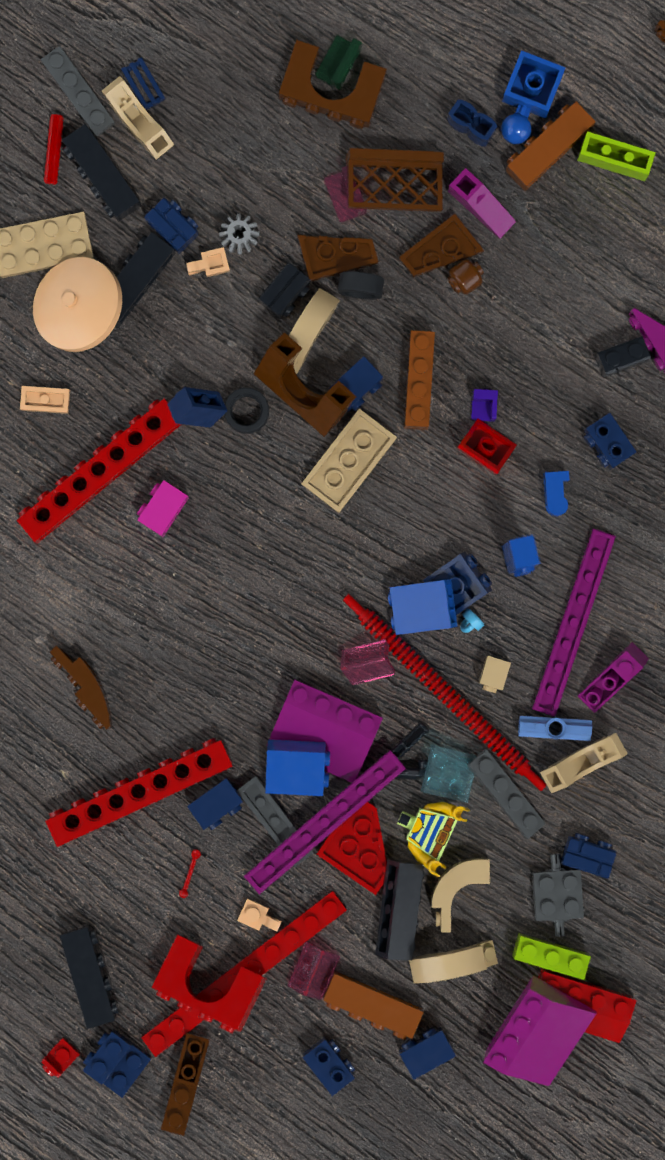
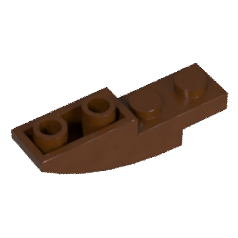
M56 645L50 651L53 655L51 661L59 669L63 667L69 673L66 677L75 687L81 686L75 693L78 698L76 703L84 711L88 709L94 715L91 719L100 729L103 727L106 730L112 727V718L109 703L92 668L83 657L73 661L60 646Z
M186 1033L161 1130L181 1136L185 1135L210 1039Z

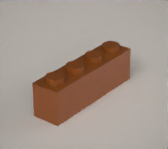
M577 101L572 106L569 104L565 105L559 111L560 117L556 121H548L542 127L541 131L543 133L537 138L535 136L531 137L525 143L524 147L526 149L520 154L514 153L507 160L509 165L506 168V172L524 191L583 138L587 131L589 132L594 127L596 121Z
M411 330L404 429L428 430L435 332Z
M334 971L323 997V1001L327 1002V1007L335 1011H339L340 1008L349 1012L348 1016L359 1021L365 1018L371 1021L370 1025L377 1029L384 1030L386 1027L393 1030V1035L403 1040H406L407 1037L413 1039L424 1013L423 1008Z

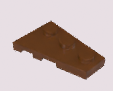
M454 214L402 254L399 260L412 277H416L481 254L484 250L456 214Z
M297 235L311 282L338 275L342 272H349L378 264L372 239Z

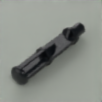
M419 722L402 741H399L400 743L391 750L397 759L402 757L407 751H410V748L426 733H429L428 726L423 722Z

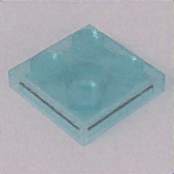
M432 745L420 792L468 803L474 774L467 764L476 755Z

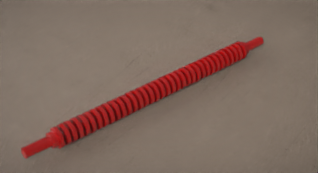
M350 594L343 599L359 616L360 624L363 626L366 623V630L371 627L372 630L369 633L372 635L376 632L377 634L374 638L377 639L380 636L381 639L378 641L380 644L383 640L385 641L383 644L384 648L389 645L390 647L387 650L390 652L393 649V656L399 654L396 659L399 661L403 658L404 660L401 664L404 665L407 662L408 665L405 668L408 670L412 667L411 674L415 671L417 672L414 677L418 678L421 676L419 681L422 683L425 680L426 682L423 684L425 687L430 684L431 686L428 690L431 691L434 688L435 691L432 694L435 696L439 693L437 699L440 700L443 697L444 699L441 703L445 704L448 702L446 707L449 709L452 706L453 708L450 710L452 713L457 710L458 712L455 716L458 718L462 715L459 720L463 722L466 719L467 721L464 725L468 726L471 724L468 729L471 731L475 728L473 733L475 735L480 733L479 739L485 737L482 742L485 744L489 741L487 747L490 748L493 745L494 747L491 751L494 753L498 750L496 756L499 757L502 754L503 756L500 759L502 761L507 759L505 762L507 766L512 763L509 767L511 770L516 767L514 771L516 775H524L539 791H542L547 786L530 769L532 766L529 764V760L525 759L522 761L525 757L523 754L518 757L520 754L519 750L513 752L515 747L509 748L511 745L509 741L504 744L507 739L503 737L500 740L499 738L502 734L499 732L495 735L498 730L494 728L491 731L490 729L493 727L491 723L486 726L488 721L485 719L482 722L481 720L484 717L482 715L477 717L478 711L472 713L475 709L473 706L468 709L469 702L465 705L463 704L466 700L464 697L459 700L461 695L458 693L455 696L454 694L457 691L455 689L450 691L452 688L450 684L445 687L448 683L446 680L442 683L440 682L443 679L442 676L438 679L436 678L439 674L437 671L434 674L431 673L434 668L431 667L428 670L429 664L423 665L425 661L423 658L418 661L419 654L415 657L413 656L416 653L414 649L409 652L412 648L410 645L407 648L404 647L407 644L406 641L401 644L402 638L396 639V632L393 635L390 634L393 631L392 628L388 631L386 630L389 626L387 623L384 626L381 625L384 622L383 619L379 622L377 621L380 618L379 615L374 618L375 612H371L368 608L364 609Z

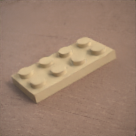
M84 212L0 229L1 278L50 269L70 258L87 257L94 259Z
M359 409L301 485L336 512L340 513L397 437Z

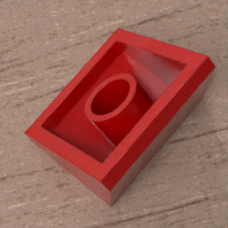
M477 419L457 449L494 475H497L517 445L480 419Z

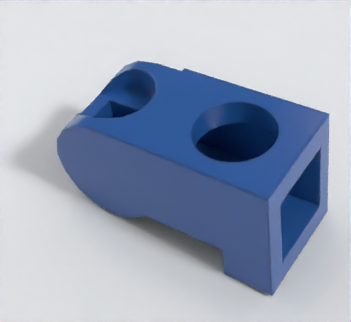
M569 471L545 472L543 480L546 511L551 516H561L568 509V502L564 497L563 482L570 480Z

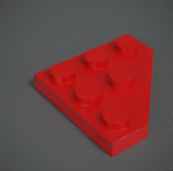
M367 802L329 834L316 855L374 895L378 893L384 884L387 860L377 808Z

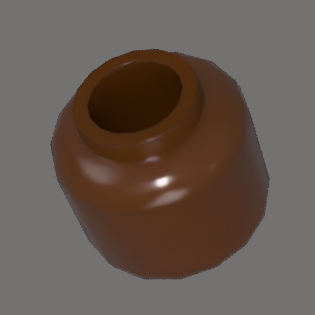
M465 259L449 270L450 277L447 280L457 294L467 295L482 285L481 275L484 274V271L478 262L472 263L470 260Z

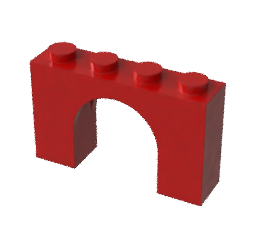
M177 934L151 988L157 990V996L167 1001L170 998L179 1001L177 1006L190 1012L192 1008L199 1011L198 1017L210 1023L213 1019L221 1022L220 1028L232 1034L234 1030L241 1032L267 978L241 966L231 989L222 999L215 1002H203L195 996L190 985L191 971L203 947Z

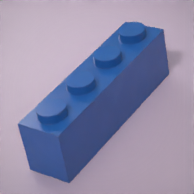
M533 535L509 540L501 546L508 574L514 573L515 577L527 575L535 571V566L540 564Z

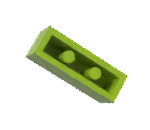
M587 131L577 161L645 181L649 176L656 152Z
M518 933L512 954L514 960L582 980L585 979L591 958L586 952Z

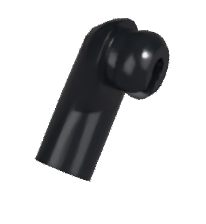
M419 760L418 768L405 767L406 769L397 776V779L417 780L427 776L432 770L430 769L431 762L429 760Z

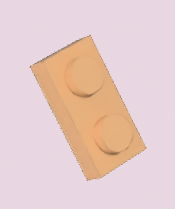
M22 386L21 411L69 414L70 389Z

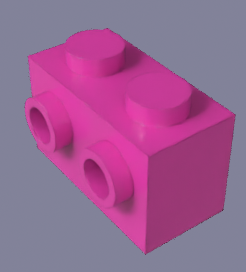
M163 480L161 484L157 483L150 493L153 497L148 504L143 503L137 513L140 516L138 518L140 523L164 537L189 499L186 494Z

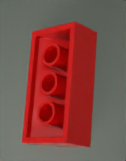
M541 968L538 979L597 1011L585 1033L620 1043L630 1024L637 1000L633 996Z

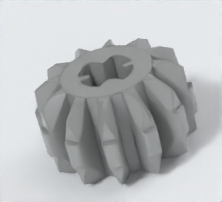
M237 214L236 221L231 216L228 217L230 225L226 223L221 224L225 231L219 232V237L226 238L221 243L223 247L230 245L228 249L230 253L234 252L235 248H237L238 255H242V248L245 247L249 253L251 252L249 244L257 246L258 241L254 238L259 237L260 233L254 230L257 227L256 222L249 224L250 216L247 215L242 221L241 214ZM240 230V232L242 233L243 230L244 237L239 239V237L237 236V238H235V231Z

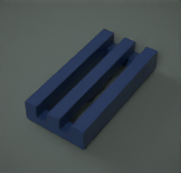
M141 57L135 63L132 62L128 67H123L121 70L140 104L147 111L164 101L165 97ZM141 66L158 98L154 99L139 73L138 67ZM129 72H134L150 100L149 103L146 104Z

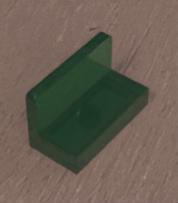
M337 35L316 72V78L340 90L362 49V42L355 38L350 42Z

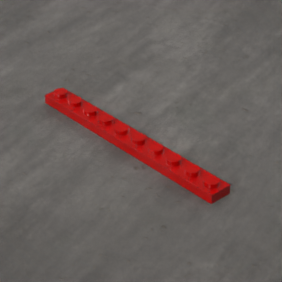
M332 890L195 996L203 1002H215L222 999L231 989L241 966L262 976L346 912L347 908ZM178 1008L144 1034L141 1039L153 1055L157 1057L204 1019L198 1017L200 1012L193 1008L190 1012Z

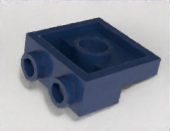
M466 551L423 580L426 583L451 579L456 615L492 591L490 578L487 574L479 572L476 567L478 565L477 559L473 554H467Z
M113 1029L110 1034L105 1032L97 1042L100 1045L97 1052L93 1053L91 1051L83 1061V1064L86 1065L83 1071L99 1084H104L123 1098L152 1057Z

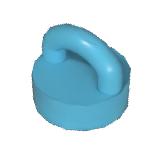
M470 608L462 613L465 618L460 625L462 632L468 633L474 628L479 631L484 626V622Z

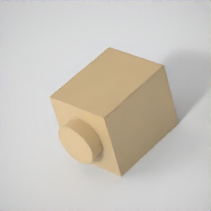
M486 656L478 682L483 685L482 690L496 693L497 689L503 690L511 663Z

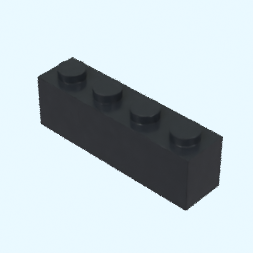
M86 124L62 139L66 146L62 150L70 161L75 159L79 165L76 170L82 179H89L92 184L89 188L96 199L100 197L106 204L103 206V209L110 219L115 217L119 222L141 207L139 199Z
M152 232L149 236H143L137 245L139 249L134 255L130 254L123 263L124 268L120 274L115 273L122 291V309L116 324L117 328L122 325L176 254L174 248Z
M387 859L375 955L387 960L412 961L415 950L416 928L418 926V910L421 903V886L424 879V864L410 860Z
M90 925L62 933L60 940L87 1029L115 1021L117 1018L116 1014L119 1013V1007L116 999L112 1000L110 990L113 989L110 977L105 976L103 967L106 964L102 952L98 953L96 944L99 943L96 930H91Z

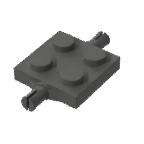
M550 854L551 869L542 872H532L535 921L549 920L554 922L555 936L560 937L565 936V921L584 918L581 870L561 868L560 854Z

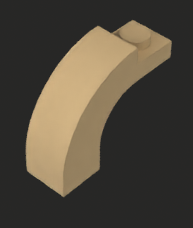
M120 76L101 91L121 121L155 159H158L174 145L165 130L149 115Z
M321 288L314 294L289 335L291 339L302 347L294 361L296 374L300 371L314 342L331 319L340 301Z
M614 733L582 747L540 773L551 793L568 787L590 772L623 758L628 753L617 733Z
M489 858L462 860L449 867L438 879L432 892L431 908H440V912H436V926H440L441 932H451V903L454 895L462 887L470 884H490Z
M486 940L458 950L425 954L413 958L412 961L409 960L414 983H428L486 970L487 967L498 964L493 940Z

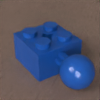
M521 50L502 102L517 107L515 114L507 116L501 125L502 136L507 142L521 144L529 138L531 134V123L528 120L530 113L546 119L566 67ZM532 82L537 83L536 88L530 86Z

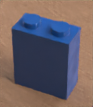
M451 579L390 587L388 602L393 609L391 625L396 635L458 627Z
M268 740L265 793L323 796L324 787H329V773H324L325 766H330V751H325L326 742Z

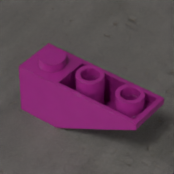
M466 168L449 185L448 192L499 239L516 223L515 219L484 184Z
M634 308L630 311V318L628 320L635 331L639 330L648 351L651 350L655 357L653 362L659 371L663 370L665 373V326Z
M631 642L599 673L578 697L595 713L644 668L649 658Z

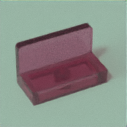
M347 166L342 167L340 173L324 179L340 223L366 214L367 209L348 208ZM353 181V188H354V187L357 186V184ZM359 188L354 192V202H364Z
M386 639L342 650L340 669L352 685L395 675V669L388 660L389 644Z
M306 942L287 986L304 996L321 1000L340 956L325 951L313 943Z

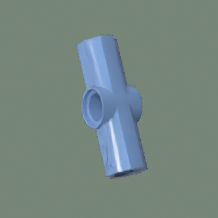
M519 716L518 736L591 741L592 720ZM554 721L561 725V731L557 735H552L549 732V725Z

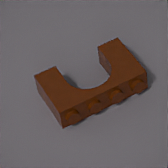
M296 40L279 91V100H282V103L289 107H296V105L304 107L305 111L317 115L318 112L326 114L327 118L336 122L341 120L350 122L352 127L363 129V127L369 128L387 69L364 62L353 92L343 99L329 100L320 96L314 90L311 83V77L319 55V47Z
M284 332L269 347L253 374L325 437L338 424L356 396L340 381L325 395L316 394L306 388L298 379L294 370V361L302 347Z

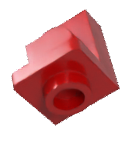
M63 1037L42 1059V1068L51 1077L55 1075L59 1078L81 1053Z

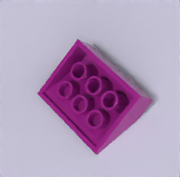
M294 680L269 740L326 742L325 751H330V766H325L324 771L353 782L360 772L383 718Z
M532 976L486 1048L483 1063L504 1075L550 1086L597 1014V1011Z

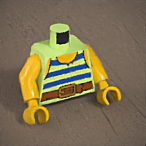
M446 802L429 803L424 808H419L416 816L402 811L398 819V825L409 829L406 840H408L410 852L416 861L424 864V867L429 869V872L436 877H440L436 873L438 866L446 869V866L439 862L457 821H467V819H463L461 816L463 810L470 812V809L467 807H458Z

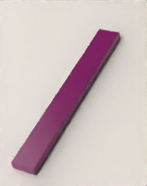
M592 529L532 707L533 710L553 717L556 716L616 538L614 535Z
M389 750L244 875L246 880L260 895L406 768Z

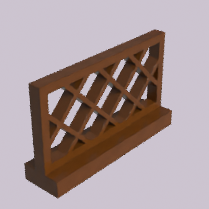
M350 148L346 154L348 208L441 212L443 210L442 163L444 162V152ZM353 167H362L368 175L360 182L353 175ZM379 168H386L392 174L385 182L375 174ZM402 169H409L415 175L409 183H406L398 175ZM425 170H436V180L432 184L421 175ZM370 176L380 185L373 194L363 185ZM394 177L403 186L396 195L386 185ZM417 178L427 187L420 195L410 187ZM353 181L357 184V186L354 187V188H353ZM358 188L369 197L364 202H354V192ZM382 188L392 197L388 203H381L375 197ZM407 190L415 200L411 204H404L398 196ZM429 190L436 196V205H428L422 199Z

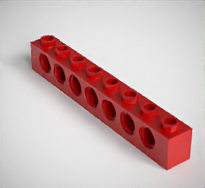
M165 398L161 401L157 399L151 403L146 414L143 416L139 414L129 422L131 425L124 432L122 429L116 432L111 437L112 442L106 447L104 445L99 446L92 453L94 457L87 462L86 460L81 461L75 466V472L71 476H63L56 482L57 487L51 492L45 491L37 498L39 501L32 508L29 505L19 513L20 518L16 521L35 543L41 542L182 425L175 423ZM152 418H158L161 421L160 427L156 430L148 428V422ZM134 433L142 435V441L138 445L130 443V437ZM116 448H121L124 451V455L120 460H113L111 457L113 450ZM99 463L104 464L105 472L100 476L94 475V466ZM81 478L87 481L86 488L82 491H77L75 489V482ZM60 494H67L68 503L64 506L57 505L56 500ZM42 509H48L50 512L49 519L44 522L40 521L38 513Z
M216 738L202 743L204 748L196 752L194 748L180 753L182 758L173 762L172 758L158 763L160 768L151 772L150 768L137 773L138 778L131 782L126 778L115 783L116 788L109 792L104 788L93 793L94 799L86 802L82 798L71 803L72 809L64 812L63 808L50 813L51 818L45 822L56 846L59 847L233 767L234 765L223 741L217 742ZM201 754L210 756L211 764L209 767L204 768L199 765L198 758ZM179 764L188 766L189 774L187 777L182 778L177 775L176 768ZM158 774H163L167 778V785L163 788L155 784L154 780ZM136 784H140L145 788V795L141 798L133 794V787ZM114 794H118L123 798V805L120 808L114 807L111 803V798ZM93 804L101 808L102 812L98 818L92 817L89 813V808ZM71 814L79 818L80 822L76 828L69 826L67 822Z

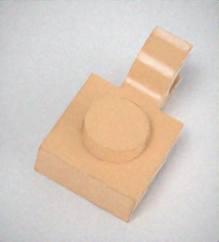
M224 247L201 252L202 260L186 263L188 275L205 271L206 277L230 272Z
M247 898L237 920L256 930H260L263 924L274 931H278L282 921L267 915L269 907Z

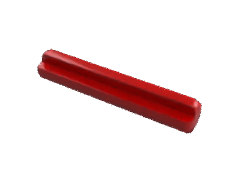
M52 114L50 116L44 182L49 185L57 184L64 121L63 116L59 114Z

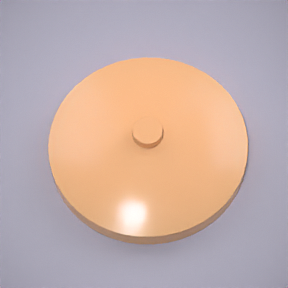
M87 257L67 259L54 266L44 276L36 290L33 301V317L37 330L48 343L64 351L80 352L93 348L100 344L116 326L122 309V291L115 274L99 261Z

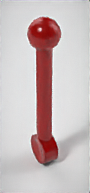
M193 850L191 853L192 861L183 889L179 891L181 898L188 896L187 889L197 859L201 856L199 850Z

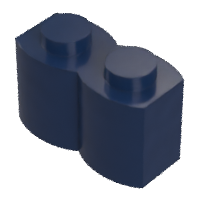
M457 100L448 113L447 122L454 130L467 134L469 139L479 146L486 147L496 132L497 124L486 114L477 113L476 109L464 100Z

